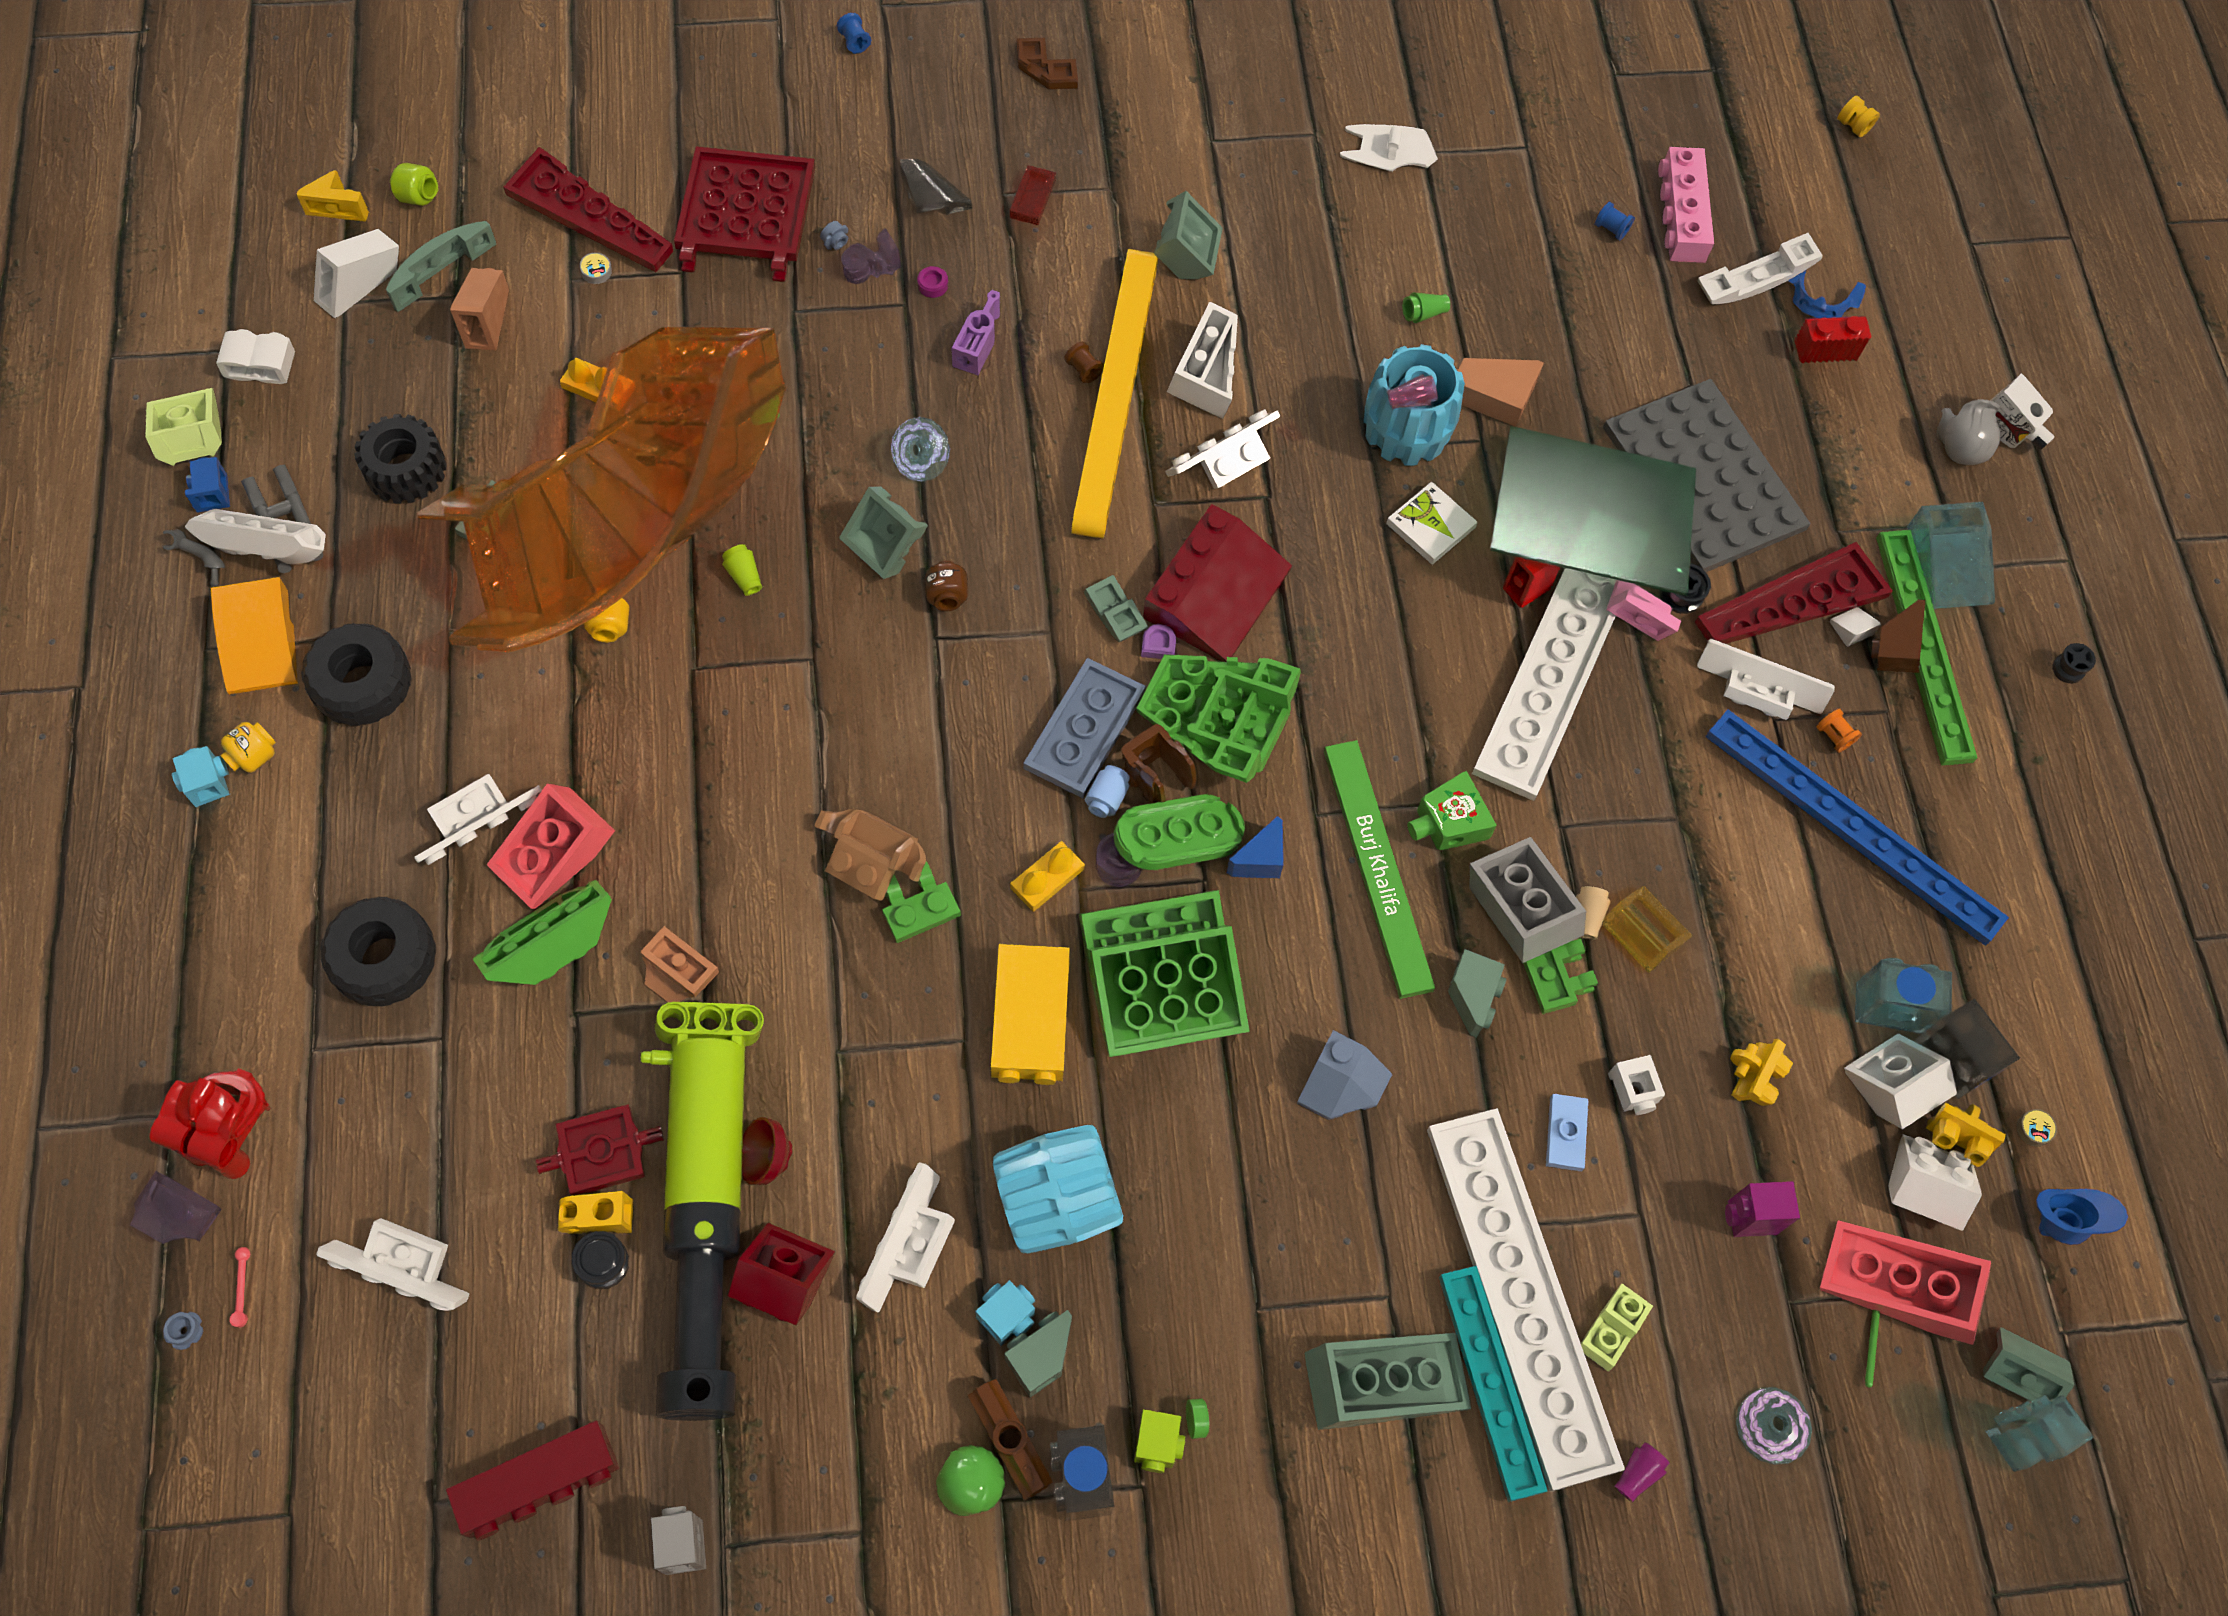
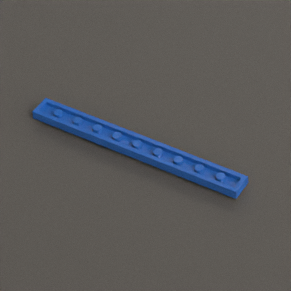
M1729 709L1705 736L1986 946L1991 942L2009 918Z

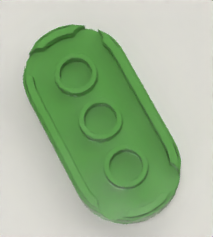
M1197 795L1168 800L1162 803L1157 802L1135 806L1128 809L1115 827L1114 843L1121 856L1132 865L1146 870H1159L1222 858L1232 854L1241 843L1245 824L1240 812L1231 803L1225 804L1219 801L1220 797L1214 795Z

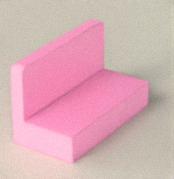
M1624 577L1616 580L1606 610L1657 641L1678 632L1681 620L1670 614L1672 610L1670 605Z

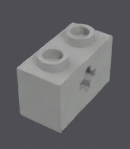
M685 1506L663 1509L661 1517L651 1518L654 1569L665 1575L706 1569L703 1520L692 1511H686Z

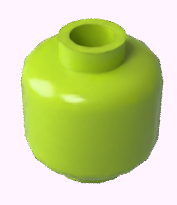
M402 163L394 169L390 178L394 197L403 203L424 206L429 204L438 192V182L434 173L426 166Z

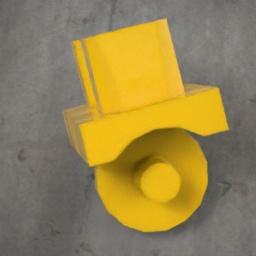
M1774 1039L1771 1044L1758 1042L1755 1045L1749 1043L1746 1050L1735 1049L1730 1059L1737 1066L1734 1074L1739 1077V1080L1732 1092V1096L1738 1101L1751 1099L1761 1106L1774 1104L1779 1092L1768 1081L1771 1075L1776 1079L1784 1078L1793 1065V1062L1782 1053L1786 1044L1779 1039Z
M1945 1103L1939 1112L1928 1120L1926 1128L1933 1132V1144L1943 1149H1951L1957 1144L1966 1149L1964 1157L1970 1159L1971 1164L1976 1167L1982 1166L1991 1154L2004 1143L2006 1134L1980 1120L1981 1109L1974 1104H1971L1963 1111L1956 1106L1953 1107Z

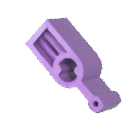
M991 290L987 295V303L984 309L974 311L967 317L952 346L953 367L979 375L995 341L994 320L1000 316L999 292Z

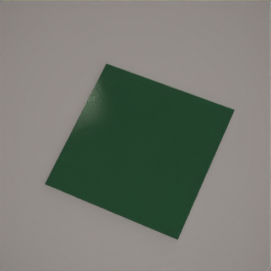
M1510 426L1490 551L1687 596L1696 468Z

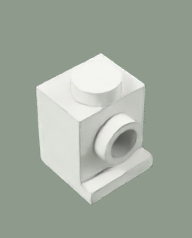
M1651 1055L1616 1063L1608 1073L1610 1080L1614 1082L1624 1111L1634 1109L1636 1115L1649 1113L1656 1109L1655 1104L1665 1096ZM1633 1086L1639 1089L1640 1094H1635Z

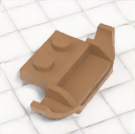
M852 809L839 812L820 811L814 826L834 834V837L838 839L825 872L877 900H883L896 870L907 874L909 879L913 881H919L926 863V855L923 848L917 842L918 838L867 811Z

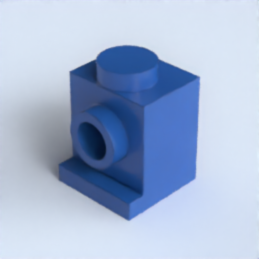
M204 457L190 461L191 475L186 476L188 489L185 490V495L195 511L198 513L230 507L228 477L218 458Z

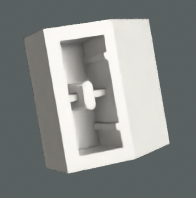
M1903 1134L1888 1185L1892 1204L1963 1231L1982 1196L1974 1165L1971 1164V1160L1965 1158L1961 1152L1954 1150L1948 1152L1937 1148L1925 1138L1916 1137L1914 1139Z

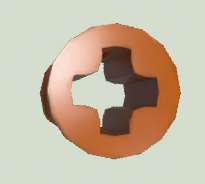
M1841 709L1828 714L1816 726L1820 732L1824 731L1836 745L1834 749L1838 753L1849 748L1862 736L1859 730H1854L1842 717L1844 713Z

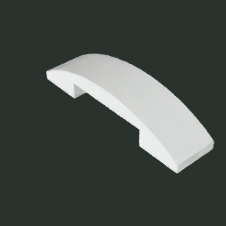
M1809 233L1782 243L1779 251L1731 271H1728L1725 266L1699 277L1697 281L1711 304L1735 302L1760 294L1790 280L1820 261L1823 255Z

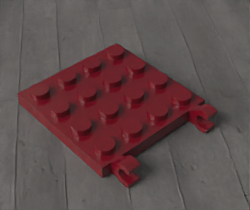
M696 146L674 238L675 248L681 249L679 260L683 261L681 270L685 272L695 271L697 251L772 259L771 271H774L773 281L785 282L787 262H797L815 173V159Z

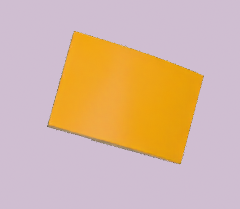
M280 577L212 587L211 600L214 628L227 693L230 695L298 684L294 625L289 615L288 590Z

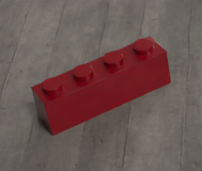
M596 1420L446 1489L461 1535L468 1538L475 1537L476 1541L496 1534L499 1531L498 1525L513 1519L514 1523H518L537 1514L536 1508L543 1504L551 1502L552 1505H557L575 1496L573 1491L586 1484L589 1485V1488H593L612 1479L610 1473L620 1468L605 1428Z

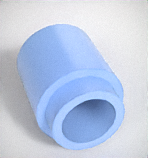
M1107 765L1104 770L1099 771L1085 798V802L1089 806L1088 810L1101 818L1114 816L1129 789V775L1121 768L1113 765Z

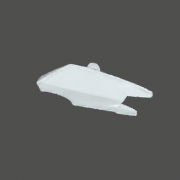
M1369 124L1345 127L1346 132L1363 138L1360 150L1340 152V157L1352 162H1359L1393 172L1395 169L1405 165L1428 168L1438 159L1431 140L1424 129Z

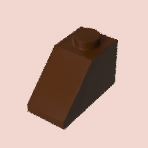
M1918 599L1881 627L1880 639H1873L1871 658H1878L1877 670L1919 673L1926 600Z

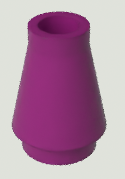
M1644 1442L1640 1448L1635 1447L1625 1470L1614 1487L1625 1498L1634 1502L1641 1493L1667 1474L1665 1469L1670 1463L1659 1451Z

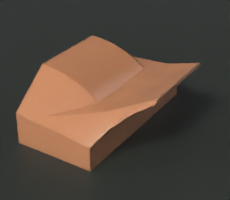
M665 926L640 952L646 965L644 984L666 1002H681L686 998H695L719 973L717 966Z

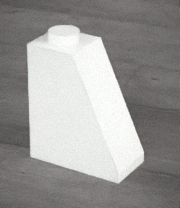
M379 229L317 249L314 301L334 318L339 317L397 271L399 245Z

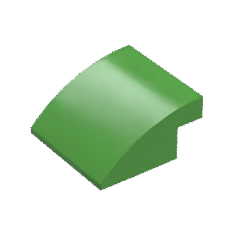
M1219 890L1079 914L1092 987L1109 1057L1250 1032L1232 926L1224 924Z

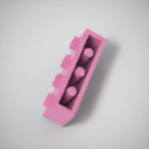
M1669 147L1665 159L1660 160L1658 168L1659 177H1663L1660 198L1661 201H1665L1662 218L1663 224L1667 225L1665 248L1669 249L1670 261L1706 263L1714 245L1705 149Z

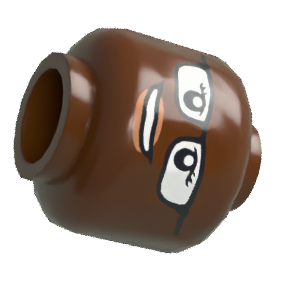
M947 560L940 561L930 567L925 576V591L928 602L941 611L958 609L968 597V576L965 569Z

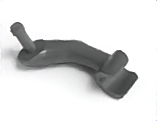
M181 530L163 531V534H171L174 538L173 545H163L164 549H182L197 556L204 562V567L211 568V586L219 585L218 568H225V564L210 548L186 539V535Z

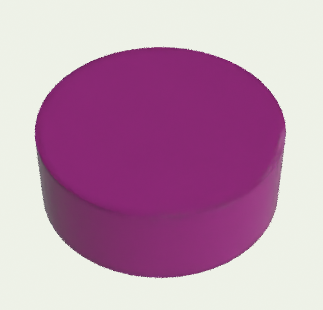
M930 266L919 272L917 281L921 294L929 298H936L946 293L948 289V276L943 269Z

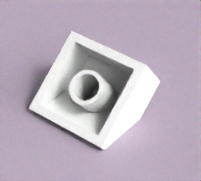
M1900 1034L1893 1036L1844 1067L1846 1075L1874 1112L1901 1129H1904L1957 1094L1950 1060Z

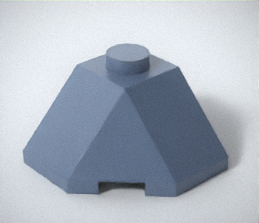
M1333 1030L1297 1104L1328 1120L1341 1117L1345 1113L1359 1109L1365 1110L1376 1107L1392 1073L1367 1047Z

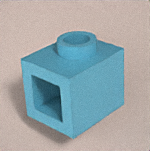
M208 746L193 748L186 751L183 755L172 758L176 768V772L172 773L173 781L179 792H183L195 807L230 795L224 776L229 775L226 763L221 756L215 757Z
M1009 1280L1003 1286L999 1283L994 1285L983 1296L982 1299L985 1303L976 1310V1319L1002 1346L1013 1335L1017 1337L1022 1333H1026L1032 1327L1034 1321L1031 1318L1035 1315V1307L1032 1304L1035 1302V1299L1022 1284L1016 1288Z

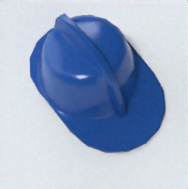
M2046 1189L2040 1192L2036 1199L2037 1208L2041 1213L2040 1234L2050 1236L2068 1245L2081 1244L2092 1234L2116 1232L2125 1226L2128 1219L2127 1211L2123 1204L2112 1195L2099 1190Z

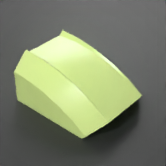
M213 388L147 402L145 437L156 459L174 466L177 462L207 455L214 457L222 444L218 408Z

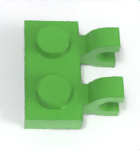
M927 861L921 872L922 875L919 881H917L922 890L921 893L904 899L895 875H893L885 895L891 906L882 909L896 943L961 916V911L947 882L936 885Z
M1581 938L1570 941L1523 963L1542 1014L1574 1006L1578 1002L1576 995L1594 992L1593 986H1596L1598 981L1593 970L1569 978L1564 963H1572L1582 959L1581 954L1585 953V948Z

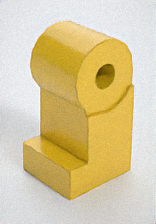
M623 1191L568 1196L559 1200L558 1231L570 1234L594 1231H615L617 1234L632 1233L633 1199Z

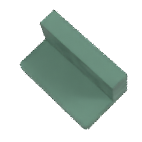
M2000 1327L1996 1333L1998 1348L1983 1368V1376L2055 1413L2074 1387L2070 1362Z

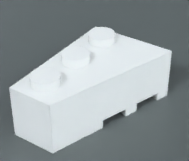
M1209 302L1167 390L1168 393L1222 419L1232 401L1233 359L1236 349L1238 315Z

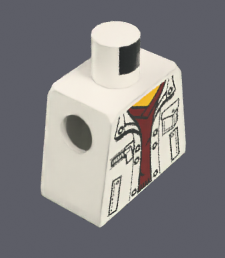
M2022 373L1990 400L2000 404L1999 409H1997L1998 412L1995 414L2000 430V440L2010 448H2015L2027 438L2041 450L2055 437L2042 425L2053 413L2052 408Z

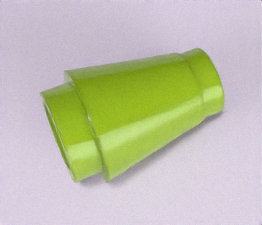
M737 545L723 553L722 558L724 562L722 565L743 591L744 595L750 596L759 592L762 589L753 552L748 550L746 545Z

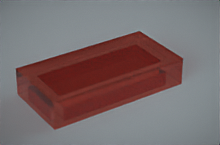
M1027 165L1010 208L1011 219L1039 225L1056 181V172Z

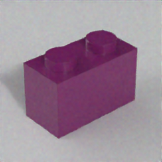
M1793 1181L1750 1183L1728 1200V1204L1725 1207L1726 1222L1728 1226H1732L1734 1237L1777 1235L1800 1219Z

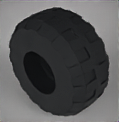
M366 623L345 624L326 632V634L311 645L310 650L304 657L301 671L305 690L316 708L332 721L350 726L371 724L393 713L408 695L407 692L411 686L412 679L409 661L398 641L386 630ZM361 666H372L368 674L359 681L352 683L343 682V679L351 670Z
M388 897L366 898L344 908L330 922L321 942V963L330 982L350 1000L365 1006H388L411 997L414 992L425 984L435 965L436 943L425 919L406 902ZM381 939L396 940L392 953L384 961L371 965L362 964L367 948L374 942Z

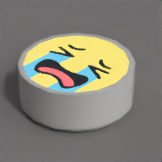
M590 253L585 255L580 261L581 275L588 283H603L612 274L611 263L604 254Z

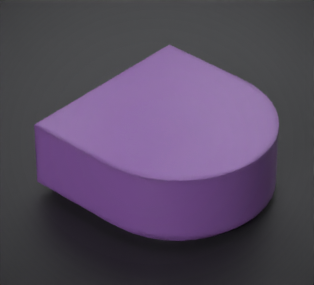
M1162 624L1150 626L1143 635L1141 657L1162 659L1164 655H1175L1176 636L1173 630Z

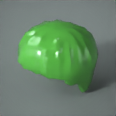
M973 1445L960 1447L950 1453L936 1480L938 1497L949 1511L959 1516H969L988 1511L1002 1497V1492L1005 1488L1003 1466L1000 1464L999 1459L993 1455L992 1451L984 1447Z

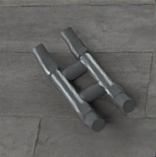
M285 464L273 468L286 498L285 501L268 507L254 477H248L241 481L256 515L278 518L292 512L296 522L311 524ZM323 552L318 557H316L314 561L321 560L323 558ZM274 559L279 572H290L291 564Z

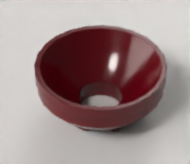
M759 1117L752 1121L743 1135L742 1178L750 1185H767L788 1168V1162L792 1155V1143L788 1140L785 1130L778 1121Z

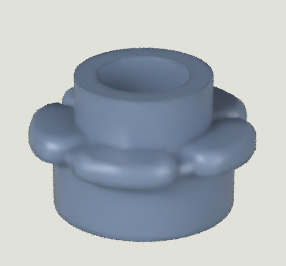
M838 221L829 223L820 234L824 246L828 250L842 248L848 241V236L846 235L848 227L846 225L842 226Z
M178 1312L169 1317L163 1329L165 1341L169 1344L171 1343L173 1348L178 1350L187 1349L190 1347V1344L197 1343L203 1334V1327L200 1326L202 1322L200 1316L194 1312ZM183 1327H187V1332L185 1334H181V1329Z

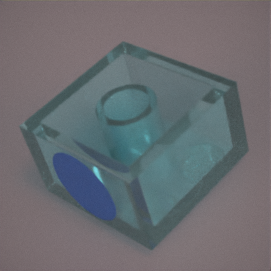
M1897 958L1881 959L1856 983L1855 1022L1925 1034L1952 1012V972L1939 970V967L1935 965L1922 964L1916 966L1904 964L1903 960Z

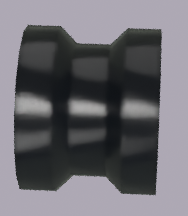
M2073 643L2068 645L2062 654L2055 658L2052 670L2059 680L2070 684L2077 683L2094 667L2096 657L2094 652L2086 645Z

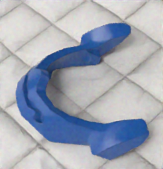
M1806 270L1788 280L1795 286L1793 303L1803 313L1816 318L1842 317L1848 308H1859L1866 288L1865 284L1857 282L1850 295L1842 303L1828 305L1824 297L1820 296L1817 299H1813L1807 294L1804 286Z

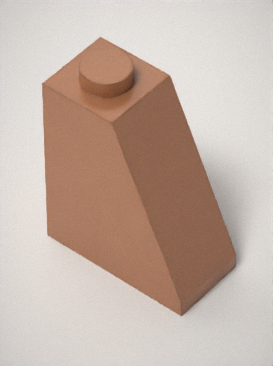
M471 268L451 305L450 311L463 344L467 349L497 350L509 293V287L503 270Z
M1464 358L1459 369H1456L1458 372H1462L1465 382L1462 406L1516 427L1538 381L1544 362L1539 360Z

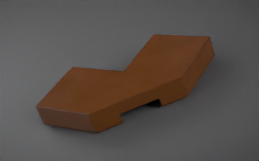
M1016 38L1017 60L1020 70L1049 90L1078 89L1076 59L1047 60L1045 38Z

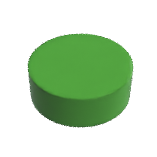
M1202 1398L1188 1399L1186 1403L1187 1428L1191 1439L1206 1438L1209 1433V1414L1206 1402Z

